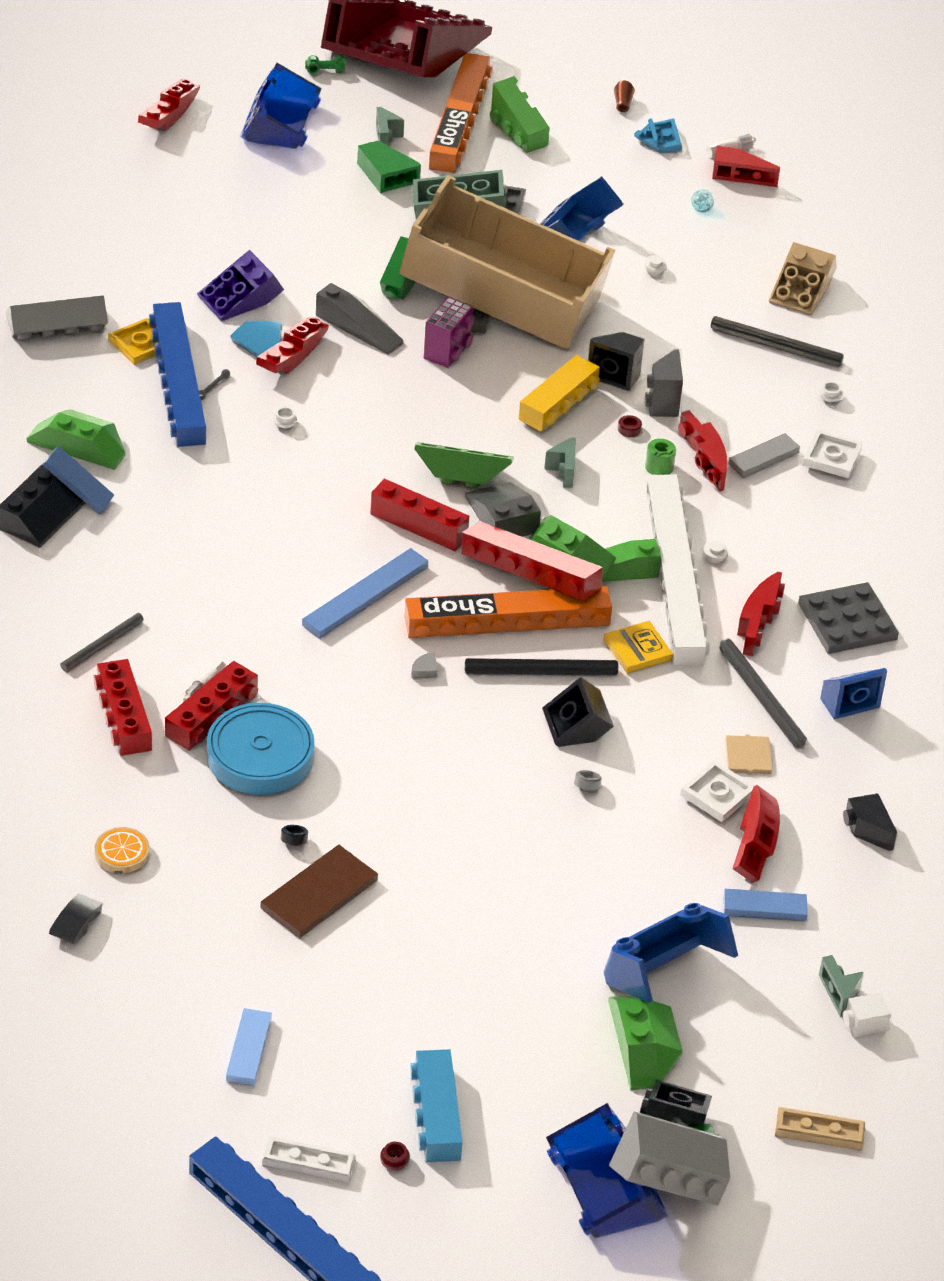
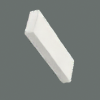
M269 1136L262 1157L263 1166L349 1183L356 1161V1153Z

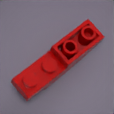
M180 79L160 93V101L138 115V123L155 129H169L189 108L200 90V85L192 83L189 79Z
M315 317L306 318L285 331L283 341L257 356L256 365L275 374L279 371L288 374L314 350L327 332L329 325Z
M690 410L681 412L678 425L679 433L682 437H685L692 449L696 451L694 458L696 466L704 472L709 482L714 484L720 492L724 491L727 473V454L720 435L711 422L701 424Z
M777 571L761 582L753 590L743 606L737 635L745 637L743 655L753 656L755 646L760 647L763 632H760L759 629L764 630L766 623H772L773 615L779 614L781 600H778V597L783 598L785 583H781L782 572Z
M758 785L753 786L740 826L744 834L732 868L751 883L760 880L766 858L774 854L780 826V809L777 799Z

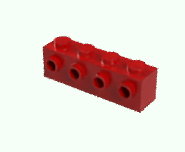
M385 478L371 492V515L455 552L462 545V532L469 528V515Z
M122 659L98 663L97 675H93L96 691L100 690L101 692L99 693L101 709L106 708L107 711L105 712V721L107 727H112L111 740L113 746H118L120 756L152 751V731L129 660Z
M233 660L165 717V736L188 751L197 744H201L206 736H208L210 727L220 715L234 707L244 705L256 697L258 693V674Z

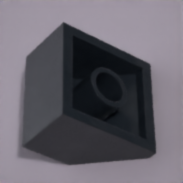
M625 332L591 338L588 361L599 366V382L630 392L641 373L645 339Z
M581 677L542 707L554 743L558 747L595 742L614 727L600 689Z

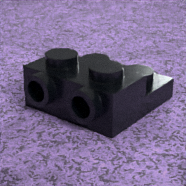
M656 1080L653 1089L647 1087L639 1113L673 1123L675 1118H679L687 1125H704L712 1095Z

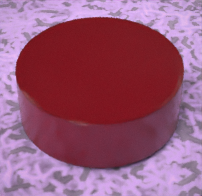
M626 415L619 419L618 432L621 435L636 437L641 433L642 421L638 417Z

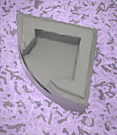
M435 652L424 654L414 661L411 678L437 677L438 670Z

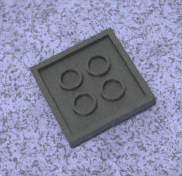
M869 582L799 596L798 604L827 654L898 640L899 632Z

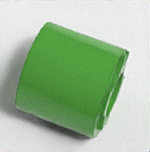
M659 438L649 442L645 461V469L651 475H670L673 472L676 456V446L670 440Z

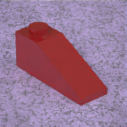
M716 146L712 179L778 187L781 167L739 148Z

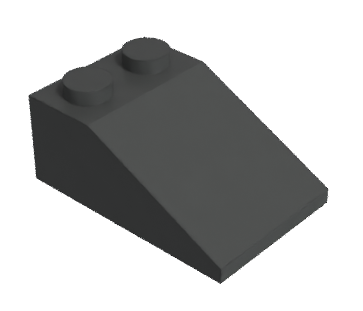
M511 482L465 492L467 501L481 522L521 537L532 535L540 524L541 510L532 495Z

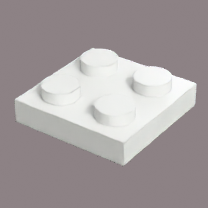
M817 429L804 456L803 466L849 479L861 453L863 442Z
M713 760L681 787L680 795L720 822H723L749 800L754 785Z

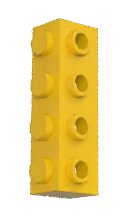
M578 355L574 356L520 401L518 420L540 432L549 425H553L574 404L582 401L586 394L597 388L600 381L598 377L599 366Z

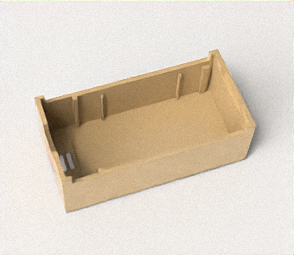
M447 175L437 189L429 207L423 209L412 225L399 274L453 299L472 305L473 308L568 350L600 299L616 250L607 246L605 253L454 186L456 178Z

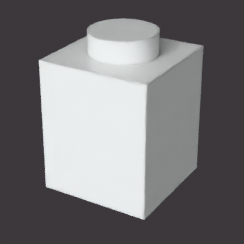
M881 993L848 999L846 1011L843 1012V1020L847 1028L850 1027L854 1038L887 1032L890 1012Z

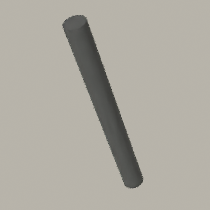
M139 612L61 662L62 670L67 672L143 622L142 614Z

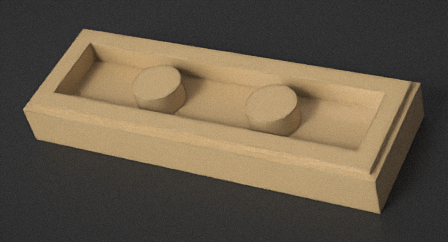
M778 1107L775 1136L862 1150L866 1121Z

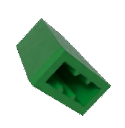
M378 140L358 145L357 164L380 193L413 185V179H420L421 164L418 161Z
M400 236L380 280L381 290L385 296L402 300L405 299L416 283L399 274L409 239Z

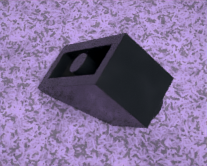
M879 793L848 798L846 810L843 811V819L845 825L850 827L853 835L887 851L894 850L897 830Z

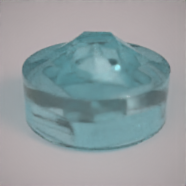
M700 189L693 193L691 204L696 211L705 213L712 209L714 198L708 190Z

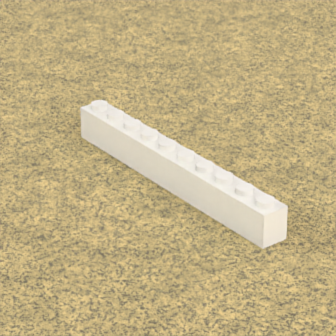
M648 475L645 494L652 537L656 539L661 555L658 575L670 650L673 653V666L704 665L705 655H709L710 642L709 639H705L707 625L706 621H702L704 608L703 604H699L701 591L700 586H696L698 579L697 569H693L695 556L694 552H690L692 538L691 535H687L689 530L688 518H684L686 503L681 501L683 498V486L678 484L677 475Z

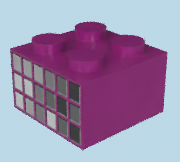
M447 297L426 321L423 359L449 368L454 361L460 358L465 348L470 347L473 341L471 329L474 324L472 305Z

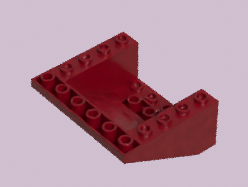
M329 0L320 48L420 77H437L488 38L492 33L493 26L486 25L485 20L468 19L467 15H450L451 11L438 9V11H435L431 5L421 4L420 7L416 5V1L404 0V2L399 0Z

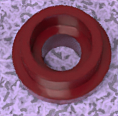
M397 1141L389 1142L381 1150L380 1161L384 1167L390 1170H400L408 1165L410 1153L403 1143Z

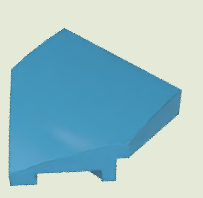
M649 118L648 124L642 130H637L634 133L635 138L659 153L683 151L674 118L653 122V118Z
M246 321L230 337L234 343L257 357L282 341V322Z

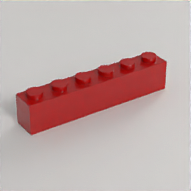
M481 521L462 532V555L582 601L602 590L603 567Z

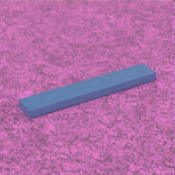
M412 548L408 549L302 618V626L317 637H323L426 569L429 560Z

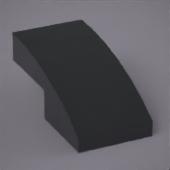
M78 893L58 915L49 930V934L74 944L87 933L88 923L101 913L103 903Z

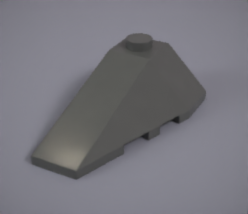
M333 283L328 284L316 293L315 315L388 355L403 344V339L363 299Z

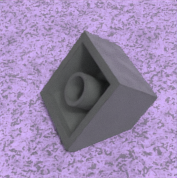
M674 349L655 362L652 366V374L647 375V388H650V390L645 392V407H649L650 416H679L683 386L679 349Z

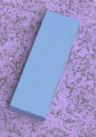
M243 1008L226 1073V1081L255 1086L272 1020V1012Z

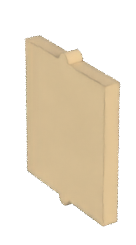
M749 734L745 736L726 735L725 741L729 770L734 773H748L749 775L753 773L772 774L769 737L750 736Z

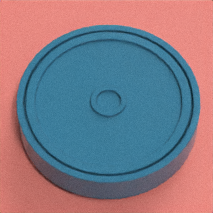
M271 703L240 705L220 715L210 727L207 736L208 765L220 782L236 791L253 795L280 793L296 786L309 774L314 762V734L310 725L302 716L286 707Z

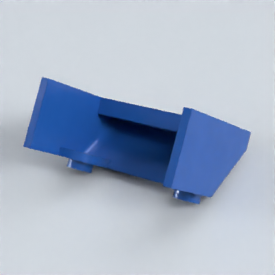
M601 176L562 201L540 224L579 241L589 230L594 229L596 231L606 223L604 219L622 207L624 203Z
M690 903L685 905L683 910L629 937L618 939L611 948L603 971L606 984L649 1003L653 1001L647 972L700 945L732 958L738 957L729 915L699 903Z

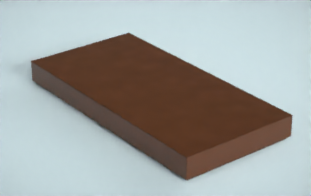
M338 844L260 901V908L297 937L301 938L378 880V873Z

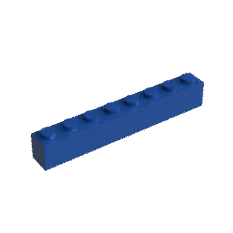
M181 302L153 304V313L148 315L149 327H155V329H151L152 342L157 343L154 344L155 358H160L157 360L158 373L163 374L160 375L161 389H166V391H163L164 404L169 405L166 408L167 420L172 421L170 423V436L175 437L177 447L206 445V423Z
M215 1136L189 1155V1174L309 1281H381L374 1271H369L360 1263L354 1253L347 1252L339 1245L337 1239L332 1234H327L322 1230L312 1216L305 1215L297 1208V1205L290 1197H285L280 1193L271 1180L263 1178L249 1161H244L238 1156L230 1144L224 1143Z

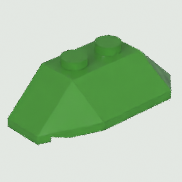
M72 409L58 412L38 423L26 438V442L50 450L60 446L72 457L113 470L117 468L125 457V449L113 422Z
M417 442L414 450L432 474L437 478H441V482L455 484V481H463L465 486L479 487L480 484L484 485L514 461V456Z
M552 515L545 517L530 536V540L603 567L602 578L616 560L614 555L587 534Z
M632 995L609 997L608 1002L630 1090L647 1089V1087L653 1088L656 1080H664L683 1052L671 1006L656 1001L648 1003Z

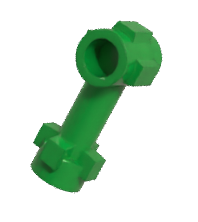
M310 55L305 60V69L312 75L317 74L320 69H335L336 73H341V71H346L345 58H341V56H336L335 60H319L316 55Z

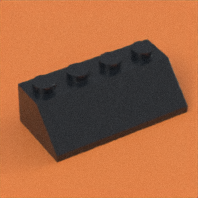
M44 462L0 504V530L39 548L85 504L79 496L43 466Z

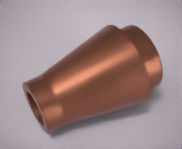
M627 80L619 81L614 87L616 109L619 112H627L629 110V105L635 93L633 84Z

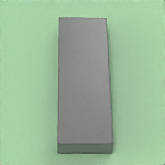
M783 433L730 457L728 464L744 478L799 453L800 445L786 433Z

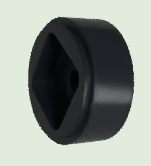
M286 825L281 829L280 839L291 846L303 845L308 842V830L300 825Z

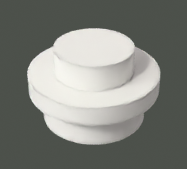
M653 255L645 259L644 267L649 275L659 276L666 270L667 262L662 257Z
M827 381L821 386L819 395L823 400L832 403L841 400L843 391L839 383Z
M280 407L273 415V422L278 427L290 428L297 423V415L290 407Z
M712 541L704 546L703 553L708 562L719 564L728 556L729 550L724 543Z

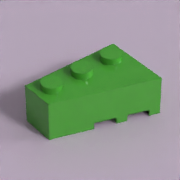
M515 76L493 83L490 111L491 121L526 153L548 146L550 127L538 109L530 106L526 100L529 96L525 91L521 92L516 85L518 80Z

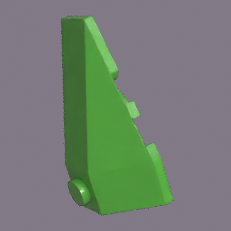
M656 539L631 540L605 548L616 557V560L603 576L602 582L658 578L661 555Z

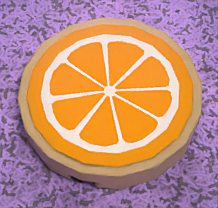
M128 827L112 828L102 833L95 843V860L100 867L108 872L122 871V874L132 873L142 868L148 861L150 853L149 841L143 833L136 829Z

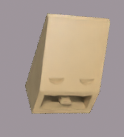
M793 242L768 301L812 315L834 276L837 268L836 255Z

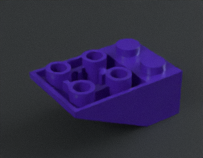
M249 249L201 289L197 295L221 321L267 305L283 292L284 288L275 275Z

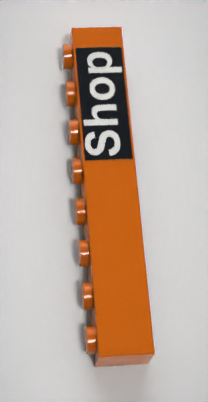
M467 53L463 56L430 149L429 169L455 173L457 165L462 164L463 152H466L472 127L475 126L476 115L479 114L480 102H483L489 78L492 76L493 65H489L490 56Z
M602 586V590L585 601L553 589L405 598L404 618L408 638L610 626L612 604L607 586Z

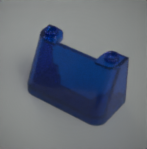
M276 62L254 97L240 138L247 142L296 149L298 146L303 147L308 138L305 134L306 129H304V125L311 109H316L322 99L319 97L322 88Z
M608 1102L546 1137L550 1146L546 1150L554 1166L560 1164L564 1169L583 1210L581 1211L582 1218L578 1220L586 1236L591 1234L594 1238L652 1224L668 1216L666 1208L655 1188L629 1182L609 1166L626 1127Z

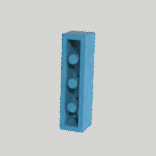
M451 1049L416 1051L415 1063H410L411 1080H416V1086H413V1103H419V1109L415 1110L416 1127L422 1128V1133H418L419 1151H424L425 1162L461 1161L463 1141Z

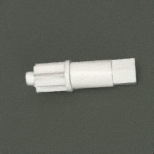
M748 133L708 145L706 151L710 158H714L716 146L733 147L743 150L753 147L752 145L757 140L755 136Z
M216 660L198 679H195L192 685L183 693L185 696L183 702L227 666L224 661Z

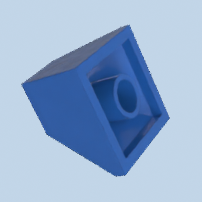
M874 669L823 680L820 699L832 718L838 719L880 708L887 669Z

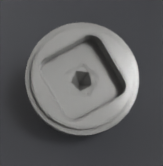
M580 770L575 774L574 784L585 791L598 790L601 787L602 777L594 771Z

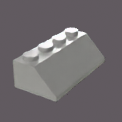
M104 295L9 306L6 310L11 336H18V340L31 339L32 334L41 333L42 337L55 336L56 331L64 330L65 334L79 333V329L88 328L89 332L103 330L102 326L108 324Z
M635 1111L609 1164L612 1169L629 1182L717 1206L730 1181L727 1140L724 1137Z

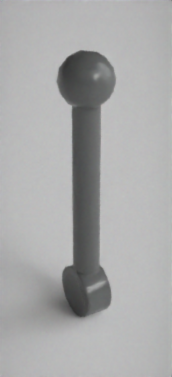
M223 369L219 377L204 390H199L200 399H205L207 392L222 379L228 378L230 371Z

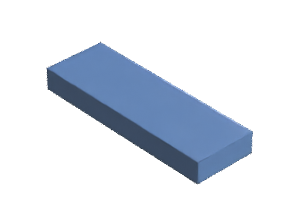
M60 446L53 450L43 464L46 469L98 514L106 508L114 497V494Z
M724 888V914L729 916L807 921V894Z

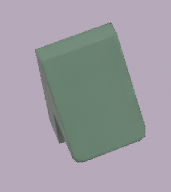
M382 107L376 108L378 141L388 145V142H392L393 137L404 136L405 121L402 117Z
M574 437L546 451L544 468L546 470L559 471V477H563V487L565 488L573 487L576 438Z
M833 955L824 956L821 960L819 977L839 1016L843 1017L848 999L856 997L861 989L864 972L844 975L842 966L837 964Z

